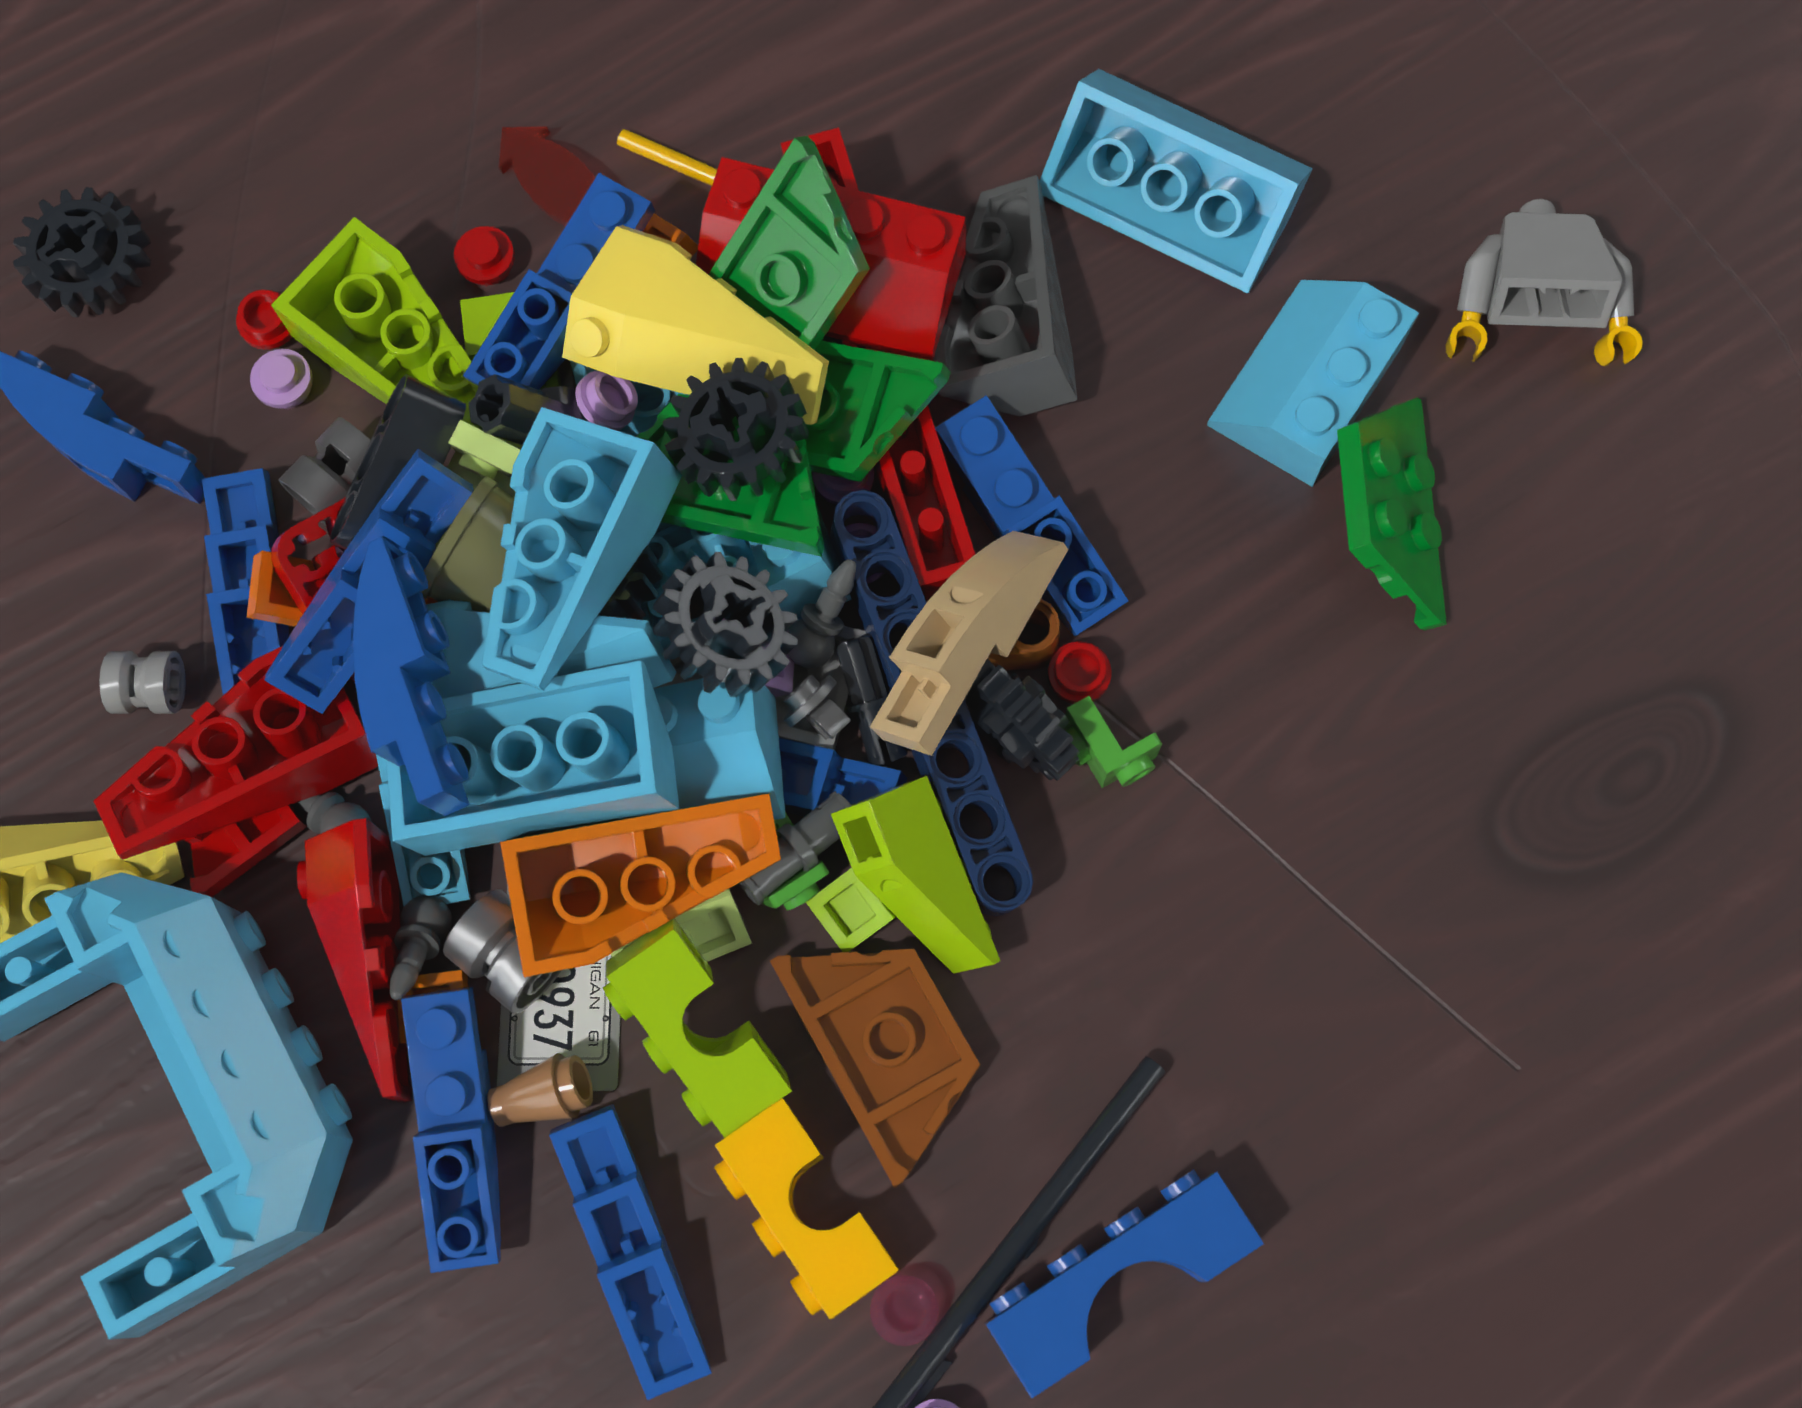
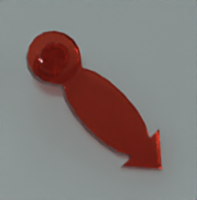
M547 126L502 127L499 158L501 173L504 174L513 166L514 173L521 186L538 208L556 222L566 226L593 183L595 176L580 159L566 148L545 139L551 134Z

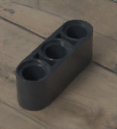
M405 374L400 379L387 402L336 518L330 535V542L345 550L347 549L378 502L417 449L442 465L444 464L451 448L449 441L459 421L463 420L466 403L408 374Z

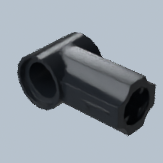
M496 374L479 382L475 397L469 402L472 424L481 426L484 433L520 445L524 444L541 407L587 421V419L583 416L577 405L575 388L555 386L537 390Z

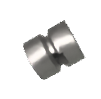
M338 417L315 441L318 453L314 457L301 455L278 480L301 505L314 515L347 496L371 440L342 417Z
M495 889L485 894L463 914L451 930L443 948L444 955L469 977L479 978L486 976L488 978L486 991L512 1013H520L533 1004L551 986L562 971L559 970L528 977L523 976L510 896L500 889Z

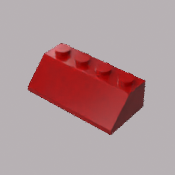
M721 157L702 214L696 266L707 274L710 273L774 169ZM833 184L870 270L825 336L902 356L933 361L966 254V217Z

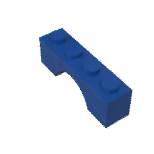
M1195 1169L1191 1170L1160 1191L1167 1203L1144 1217L1138 1206L1104 1228L1111 1240L1090 1254H1087L1082 1244H1079L1047 1265L1053 1278L1034 1291L1030 1292L1023 1281L990 1303L996 1316L985 1322V1325L1031 1399L1091 1360L1087 1342L1089 1311L1100 1288L1118 1271L1135 1263L1155 1261L1172 1265L1184 1271L1198 1282H1208L1264 1244L1218 1172L1212 1173L1201 1180Z

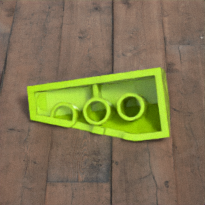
M353 217L271 306L293 338L334 370L386 405L397 383L405 374H408L466 403V410L462 421L482 430L481 426L471 423L469 402L475 397L478 386L463 376L472 361L456 340L401 252L357 218Z

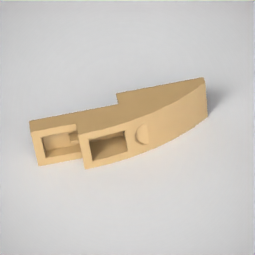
M1012 531L987 545L952 574L926 603L889 658L902 672L870 728L882 740L932 756L989 654L994 653L1008 657L1068 551L1066 545L1060 541Z

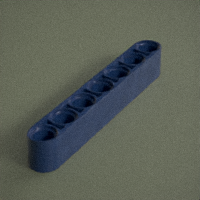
M866 490L852 491L844 496L836 506L830 531L831 542L840 565L847 559H852L856 562L854 587L851 595L867 636L873 639L886 686L890 692L902 671L889 658L894 651L890 645L889 637L897 631H906L927 602L891 510L885 500L874 492ZM855 515L866 516L873 521L877 532L868 538L854 537L845 528L844 521ZM882 572L889 574L899 584L900 591L892 597L884 598L877 596L867 586L866 579L874 573ZM963 700L932 756L912 749L911 751L921 777H928L934 795L941 804L944 820L964 865L981 913L995 917L1006 915L1022 905L1031 894L1033 879L1031 869L966 702ZM947 748L961 752L967 760V775L961 778H951L941 773L936 764L937 752ZM967 808H976L986 813L991 822L989 837L977 840L967 836L960 827L959 818L961 811ZM988 869H1003L1014 880V894L1009 901L994 900L985 891L983 879Z

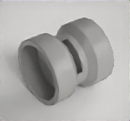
M110 651L103 659L99 681L101 699L106 711L111 714H130L139 707H148L154 714H175L179 712L183 704L186 688L185 669L179 653L176 651H154L148 657H138L133 651Z

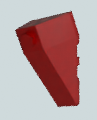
M282 647L254 659L237 674L240 681L213 705L206 701L190 715L194 721L165 747L155 746L93 800L117 855L123 860L326 793L378 767L377 757L370 750L364 725L345 688L343 687L323 714L265 681V675Z
M367 818L354 819L305 840L306 860L299 861L297 884L302 899H307L309 911L382 1097L399 1103L412 1101V1086L407 1046L400 1044L398 1001L392 999L390 995V973L399 954V950L394 943V937L400 928V915L403 910L402 895L389 836Z

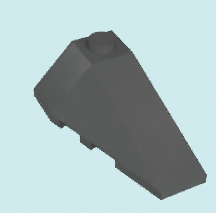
M1034 175L981 192L966 237L967 258L960 280H957L951 300L952 306L946 325L943 326L934 355V360L944 363L951 372L948 382L939 391V394L942 397L973 404L987 395L997 411L1019 417L1076 401L1078 399L1072 347L1043 193L1038 176Z

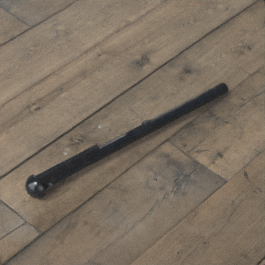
M1147 1056L1143 1058L872 1408H915L923 1402L952 1364L946 1356L1022 1258L1027 1260L1036 1249L1041 1233L1166 1073L1158 1063Z

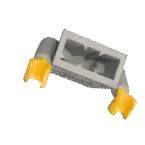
M1544 199L1527 202L1521 207L1519 212H1511L1506 215L1500 234L1487 236L1468 259L1464 269L1457 311L1463 312L1462 319L1452 329L1445 345L1448 357L1452 358L1457 344L1456 338L1460 336L1470 337L1476 344V351L1473 355V362H1475L1480 357L1487 343L1486 330L1480 324L1481 315H1488V324L1606 328L1609 321V332L1599 339L1594 347L1596 361L1601 366H1606L1613 361L1615 353L1613 341H1615L1622 347L1623 362L1627 364L1639 354L1643 343L1638 331L1628 326V316H1634L1633 271L1630 260L1602 237L1594 218L1586 214H1558L1553 203Z

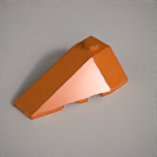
M763 794L501 841L523 976L528 977L594 964L612 954L615 950L668 923L671 919L781 860L770 795Z

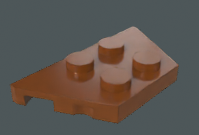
M915 949L883 950L880 953L868 954L840 952L831 953L830 956L811 957L783 955L771 959L770 963L894 1188L904 1183L974 1077L980 1067V1063Z

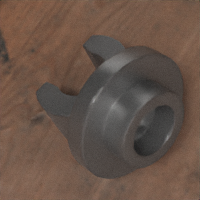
M810 675L784 700V703L791 709L783 719L789 727L794 726L805 717L813 729L825 740L829 737L833 739L851 720L832 700L826 697L837 683L830 675L820 682Z

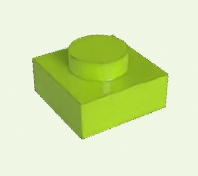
M852 868L806 902L842 952L851 951L896 917L855 876Z

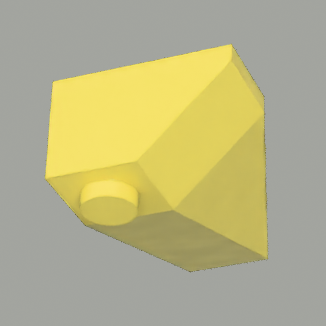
M624 225L615 227L571 295L562 358L614 377L690 395L692 391L686 379L689 376H694L701 382L710 379L709 364L716 362L722 372L727 373L731 372L736 358H743L749 372L753 373L754 369L763 361L768 363L775 378L782 374L789 378L795 391L794 394H799L807 414L801 417L805 424L812 425L817 423L829 364L827 359L771 316L764 318L735 296L737 290L722 278L713 279L691 262L692 255L677 243Z
M102 820L0 826V943L52 916L44 898L57 891L121 872L171 885L184 878V869L177 842L122 860L117 855Z

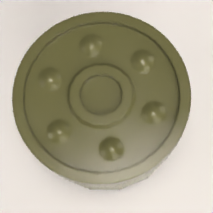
M485 476L478 484L424 570L428 581V588L421 591L424 599L428 600L431 597L437 602L446 600L470 602L472 611L490 613L493 590L502 581L506 549L501 546L504 524L511 523L515 498L498 488L499 483L492 478Z

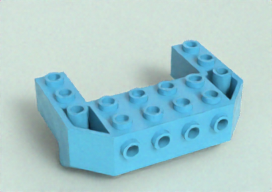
M121 872L57 891L44 898L52 916L0 943V1041H7L112 982L124 986L213 1172L182 1190L192 1211L190 1215L80 1276L109 1340L141 1337L320 1235L323 1232L353 1141L345 1124L346 1121L352 1118L350 1108L335 1084L332 1083L326 1086L316 1066V1063L323 1060L321 1050L306 1026L297 1027L287 1007L294 1002L291 989L278 969H268L259 951L261 947L266 945V941L252 915L248 911L240 913L211 896Z

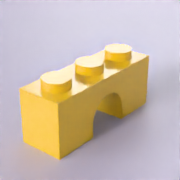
M783 1098L715 1144V1147L724 1159L714 1166L716 1172L736 1200L745 1194L748 1195L761 1215L760 1218L752 1223V1226L774 1258L785 1251L799 1272V1275L790 1280V1283L812 1316L823 1309L830 1320L834 1319L900 1271L860 1212L839 1227L824 1231L811 1229L798 1217L793 1202L796 1183L804 1172L824 1159V1157Z

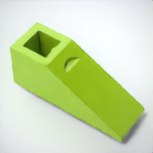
M927 776L888 789L831 813L855 876L953 974L994 965L1001 961L993 943L989 925L983 918L964 865L944 820L941 804L934 795Z

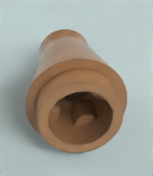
M556 1053L505 1084L489 1089L487 1096L488 1107L494 1122L500 1127L512 1123L576 1118L580 1113V1109L587 1108L592 1104L593 1088L591 1078L584 1062L579 1056L572 1055L565 1058L562 1054Z

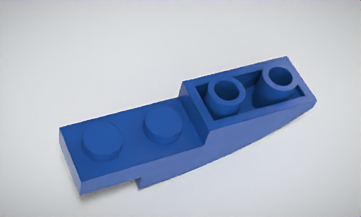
M598 173L538 272L535 273L528 269L463 376L478 386L480 381L496 374L539 390L566 360L562 358L570 298L616 226L624 225L643 232L656 211L652 202Z
M18 350L16 355L12 357L0 351V388L28 423L81 471L105 487L134 502L148 481L195 503H201L204 498L201 479L206 477L195 466L198 458L194 454L170 441L164 440L160 447L144 441L145 435L132 425L118 419L119 417L101 399L104 391L86 378L70 373L67 380L51 374L52 368L29 353Z
M987 395L935 427L941 448L966 484L963 491L996 539L1012 531L1060 541L1068 548L1066 555L1041 598L1051 604L1057 612L1060 621L1074 636L1080 634L1129 601L1060 495L1056 498L1052 496Z
M381 536L369 542L360 573L354 609L353 658L360 714L371 752L399 767L405 764L418 803L447 816L470 805L462 782L467 781L469 778L468 770L459 750L453 743L447 742L440 721L447 717L445 705L437 689L431 683L451 674L443 652L444 649L450 646L449 638L439 617L432 610L428 611L421 592L428 588V581L418 559L411 552L404 554Z
M473 987L405 996L401 998L418 1125V1133L413 1137L430 1272L435 1273L498 1264L501 1261V1225L495 1125L488 1107L487 1096L489 1089H491L487 1051L486 1049H481Z

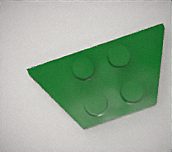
M808 136L795 137L708 275L713 279L722 278L737 290L735 296L762 317L771 316L815 350L870 268L816 144Z
M821 341L815 351L827 359L829 364L817 423L812 425L806 424L809 430V438L805 440L811 472L861 482L949 380L951 372L941 362Z
M678 394V395H677V396H683V397H686V398L689 397V395H684V394ZM670 402L657 415L655 424L649 430L639 433L636 437L654 442L677 469V464L673 462L665 448V444L671 439L663 427V420L679 417ZM735 416L732 419L735 426L733 433L735 441L738 442L740 440L737 431L739 424ZM806 440L794 441L803 456L801 462L796 463L785 460L781 465L787 479L783 483L774 480L771 476L763 479L764 494L758 497L749 485L741 486L737 501L729 500L722 485L719 486L711 497L704 495L696 481L688 484L681 477L661 522L821 557L824 543Z
M1416 397L1337 429L1349 551L1366 569H1370L1376 575L1379 584L1393 599L1407 595L1416 605L1414 623L1419 629L1429 630L1447 625L1438 551L1442 541V533L1434 515L1432 497L1435 472L1427 453L1422 400Z

